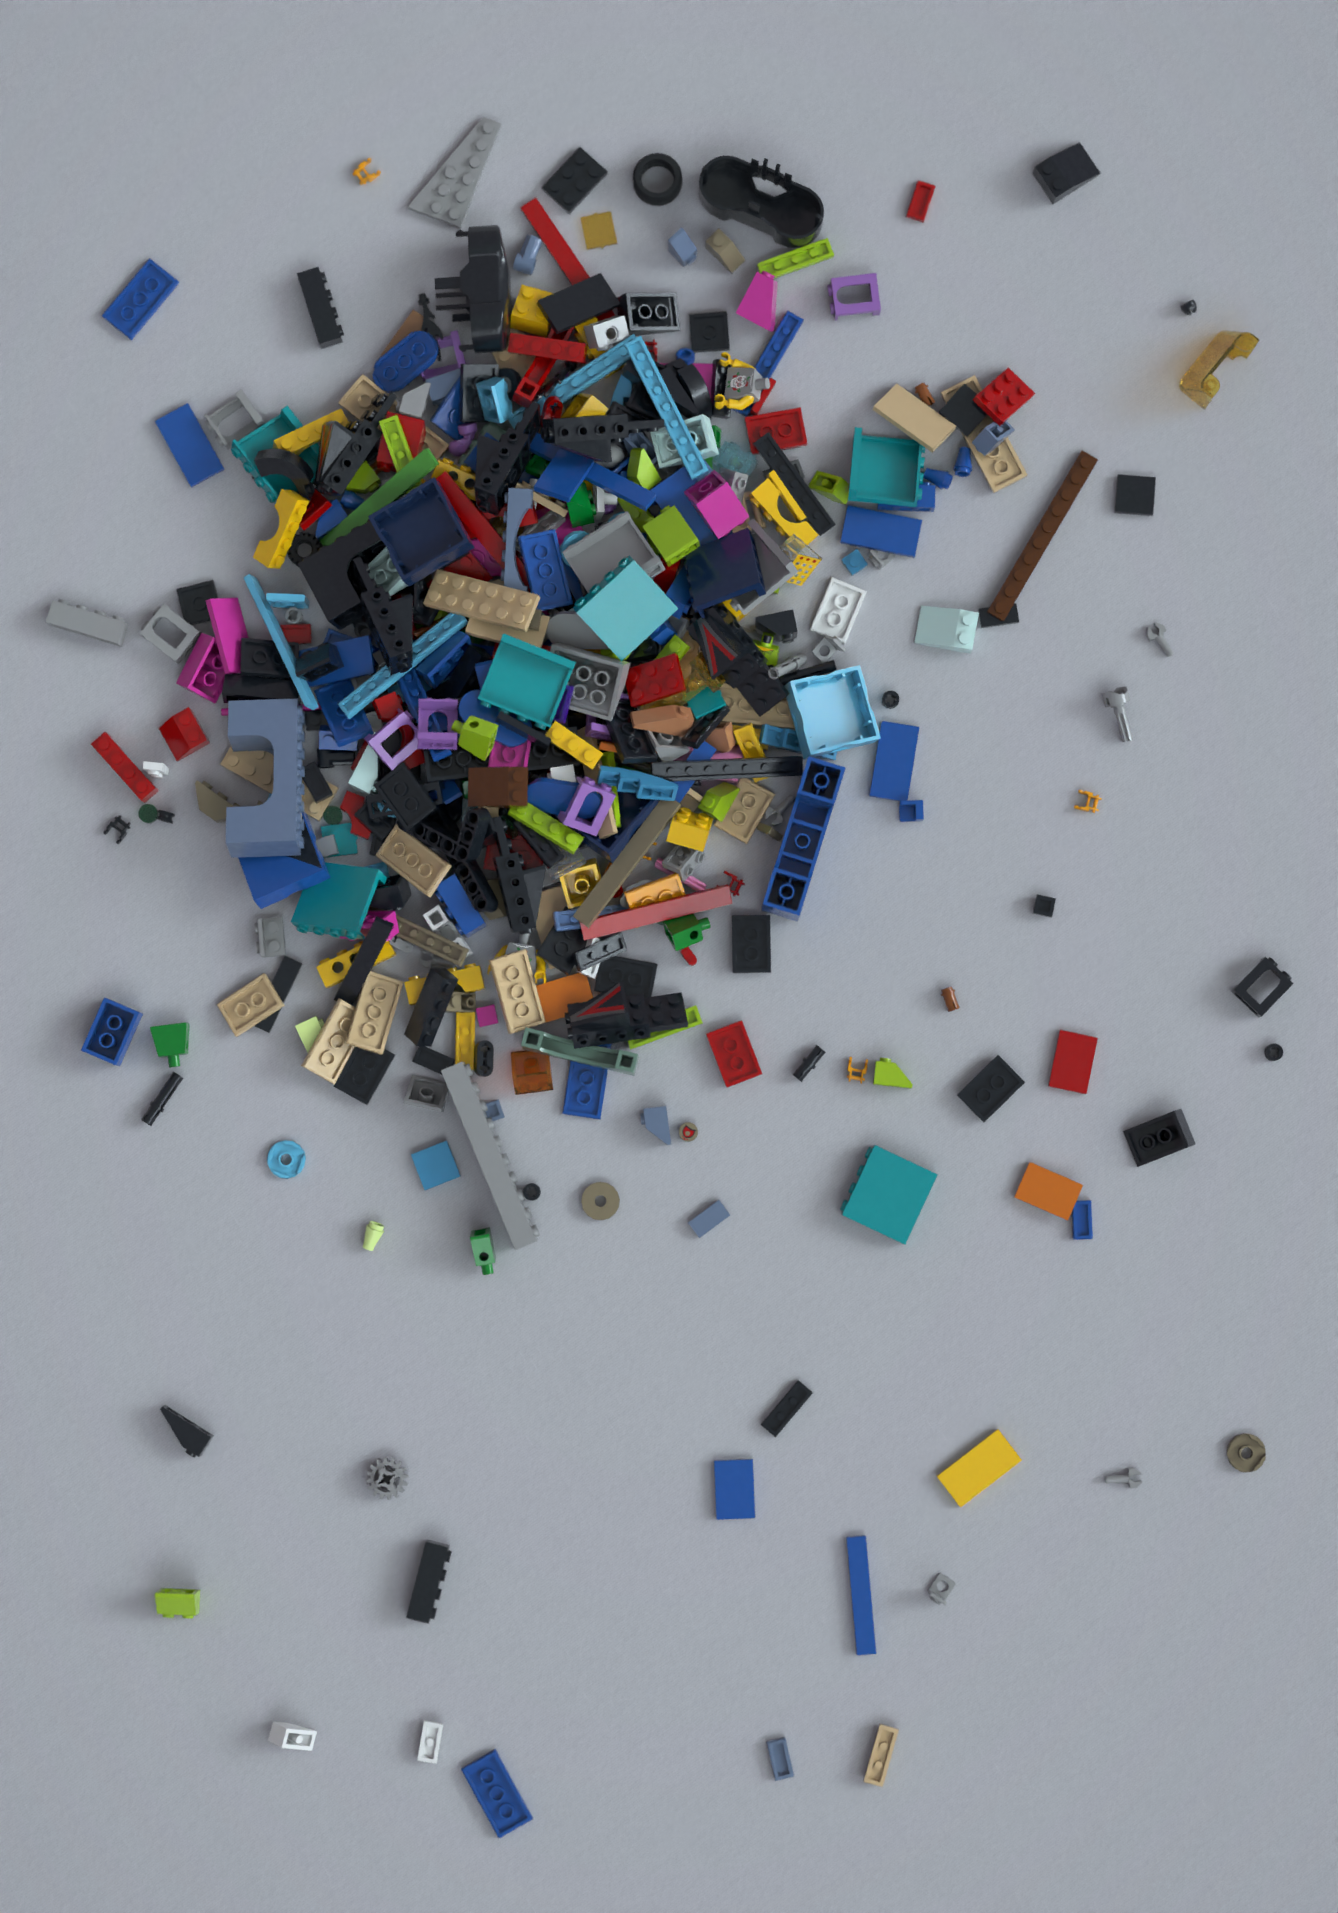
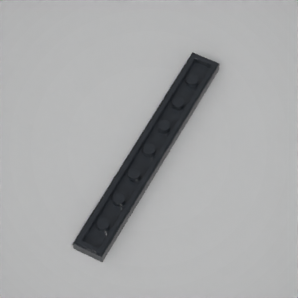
M783 756L651 762V775L668 781L802 776L803 757Z

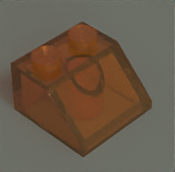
M527 1050L511 1052L512 1079L515 1095L554 1090L550 1056Z

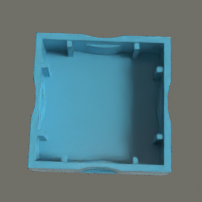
M860 665L837 670L827 675L793 680L784 685L785 689L789 692L786 699L804 760L808 759V756L826 755L872 744L881 739L874 712L868 701L867 688Z

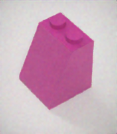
M763 270L762 273L756 272L736 314L773 332L775 329L778 282L773 280L774 275Z
M715 470L684 491L693 507L718 539L727 536L733 528L742 525L749 518L748 513L728 482Z

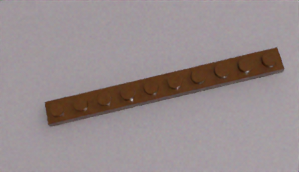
M1083 450L1080 452L987 613L1004 622L1096 465L1097 458Z

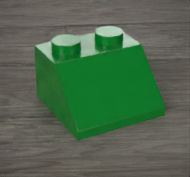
M582 482L570 502H566L572 528L595 523L593 515L597 514L595 504H590L593 501L591 490H587L585 482Z

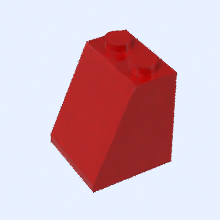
M387 411L386 419L398 415L414 459L421 453L426 438L425 420ZM382 433L376 460L377 468L384 472H396Z

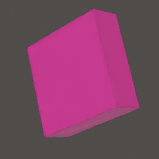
M494 1004L476 1008L479 1027L499 1023Z

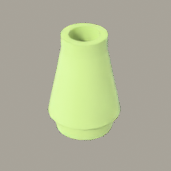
M370 1221L366 1225L362 1246L364 1249L374 1250L375 1245L384 1233V1225L375 1221Z

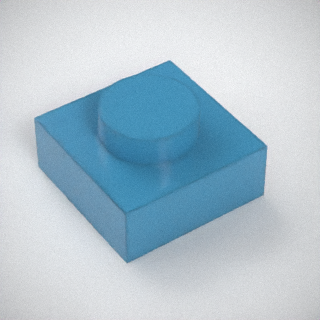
M858 549L841 559L852 576L868 566V563Z

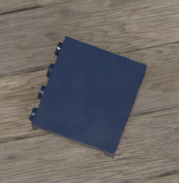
M749 528L704 544L685 556L684 566L689 573L686 574V577L691 585L689 592L694 599L692 607L695 613L699 612L702 619L705 618L703 610L705 608L752 590H756L759 597L766 594L755 539Z

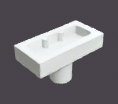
M592 484L593 503L597 513L593 517L596 520H601L605 513V504L616 505L617 496L611 493H604V489Z

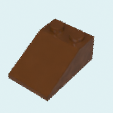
M528 767L468 768V807H527Z

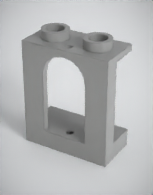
M242 389L235 393L237 397L211 415L204 414L207 419L204 423L210 431L214 430L218 436L215 438L220 446L225 445L228 450L231 448L234 439L239 441L265 424ZM244 406L253 421L231 436L220 434L218 430L219 423Z
M165 604L155 609L153 618L143 624L140 633L177 664L183 660L201 634ZM162 617L171 621L187 634L176 649L153 631V628Z

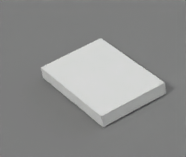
M831 577L810 631L822 636H836L845 645L867 591Z

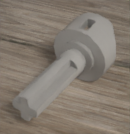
M1119 687L1114 692L1102 693L1105 707L1114 708L1122 742L1133 740L1124 704L1130 701L1127 687Z

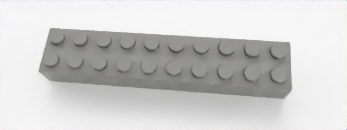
M462 1061L441 1070L514 1249L517 1250L538 1240L537 1236L540 1233L536 1224L532 1226L530 1221L532 1214L529 1207H524L522 1201L525 1200L521 1189L517 1190L515 1182H518L514 1171L510 1172L508 1168L510 1161L507 1154H503L500 1149L503 1146L499 1135L495 1136L493 1129L496 1127L492 1118H488L485 1111H488L485 1101L479 1098L478 1093H481L477 1082H473L471 1079V1075L474 1074L470 1065Z

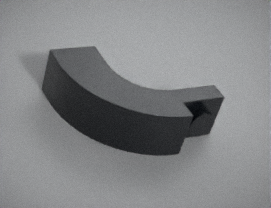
M681 358L666 364L665 368L668 366L671 368L698 410V415L704 414L711 420V398L708 388L697 368L693 364L687 365Z
M283 449L258 451L254 461L261 477L271 474L284 475L294 482L301 496L309 500V502L311 501L315 493L314 485L311 482L314 473L307 462L298 455Z

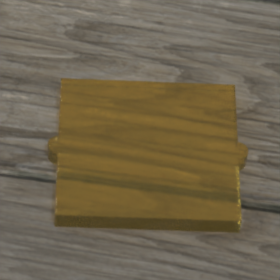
M611 211L600 214L595 212L594 215L580 217L587 250L603 249L605 246L617 244Z

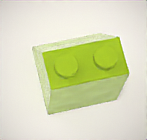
M675 505L672 507L666 506L660 511L661 514L659 516L648 518L644 521L645 525L642 526L668 567L700 547L699 540Z

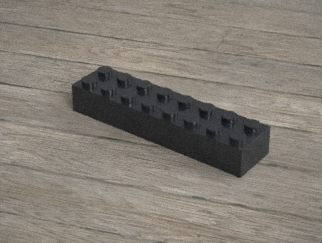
M577 727L567 728L577 735ZM541 730L538 732L546 735L548 730ZM457 739V750L450 749L452 755L435 762L429 749H423L426 781L431 783L435 781L468 779V768L488 767L490 754L484 761L459 746V739ZM531 742L527 765L528 772L550 770L553 767L572 764L574 767H580L581 765L573 756L550 743L546 750Z

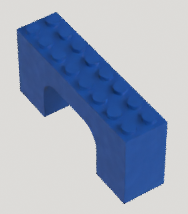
M808 756L761 911L798 922L846 767Z

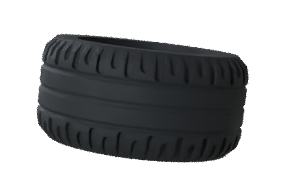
M663 153L646 155L636 164L633 171L635 193L642 201L652 206L669 204L679 195L682 188V171L679 164L672 157ZM652 167H663L672 173L674 181L666 191L655 193L643 186L641 181L643 174Z

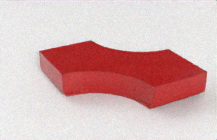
M347 790L340 809L351 820L352 828L350 833L369 840L371 832L354 816L364 805L365 797Z

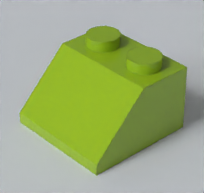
M159 1589L155 1592L157 1614H163L162 1617L173 1618L174 1615H182V1618L185 1619L194 1618V1616L199 1614L200 1589Z

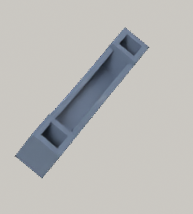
M508 488V492H505V503L508 504L507 511H504V523H507V530L503 531V542H506V550L502 551V562H505V569L501 570V581H504V586L529 592V586L524 585L517 567L516 538L524 515L528 509H533L534 489Z

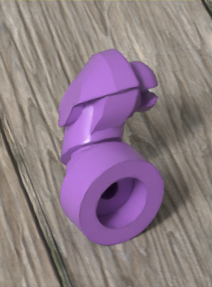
M476 422L458 425L459 434L464 436V438L450 442L449 451L453 456H461L469 448L478 430Z

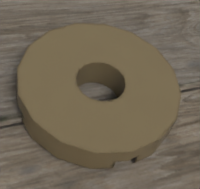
M597 1182L585 1189L582 1194L581 1203L583 1210L589 1217L595 1220H605L616 1213L619 1208L620 1198L613 1186L608 1183ZM599 1195L606 1198V1204L602 1207L595 1204V1199Z
M1243 1433L1236 1435L1230 1440L1226 1455L1233 1468L1241 1472H1253L1263 1465L1266 1459V1450L1264 1443L1258 1437ZM1246 1447L1251 1450V1456L1247 1459L1241 1455V1451Z

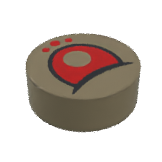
M687 1122L680 1126L679 1136L682 1140L690 1142L696 1139L698 1129L693 1123Z

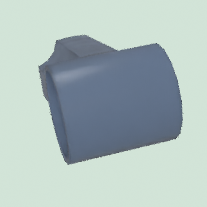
M533 235L526 236L522 249L515 258L514 270L532 275L536 265V257L542 244L541 239Z

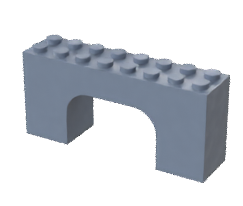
M298 698L228 701V738L233 752L266 751L274 755L273 792L271 797L265 803L258 806L226 807V845L231 858L301 855V848H304V837H302L301 831H304L302 813L305 812L304 801H302V795H305L304 783L302 784V777H305V767L302 760H305V749L302 742H305L303 725H305L306 720L303 706L299 705Z

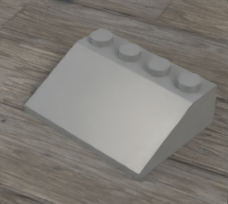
M559 642L552 644L550 652L576 662L567 684L574 686L569 709L612 721L626 683L630 663Z

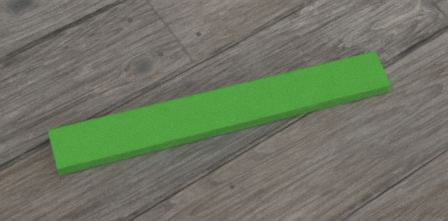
M425 448L341 521L340 524L320 540L322 545H330L336 538L350 533L354 527L367 523L369 515L391 502L397 501L433 470L439 463L430 449Z

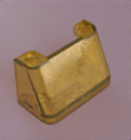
M1226 330L1219 332L1179 382L1180 390L1205 410L1220 388L1219 380L1212 375L1227 356L1231 360L1239 356L1247 359L1260 340L1249 332Z

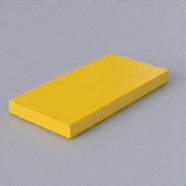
M997 1429L938 1474L937 1478L961 1508L1022 1460L999 1429Z

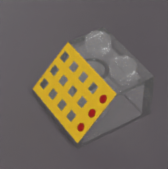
M795 534L784 541L780 547L798 570V573L787 582L802 586L821 562L822 558Z

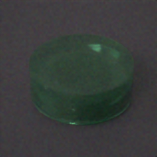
M145 804L139 809L138 815L144 823L150 824L157 820L156 817H158L159 813L155 806Z
M329 806L324 811L323 818L329 825H336L342 821L343 813L338 807Z

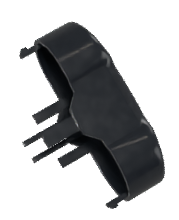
M725 155L710 160L702 167L699 178V197L701 203L711 215L723 221L734 219L771 235L775 243L789 248H799L813 242L819 235L823 225L824 207L820 197L810 188L792 181V175L780 173L781 165L778 163L775 170L768 167V159L766 158L763 161V165H759V161L751 159V163L740 158ZM753 178H762L764 181L773 182L774 185H780L787 192L775 197L757 190Z
M498 225L471 226L468 231L458 230L456 237L468 236L469 263L460 271V277L435 278V290L460 288L462 292L436 293V298L466 297V304L436 306V311L466 309L469 312L452 314L453 322L470 321L473 344L459 345V350L462 352L473 349L475 354L503 352L508 346L510 337L512 306L511 276L500 227Z

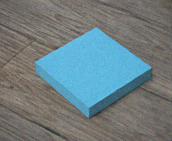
M266 594V600L271 607L309 608V600L302 594Z

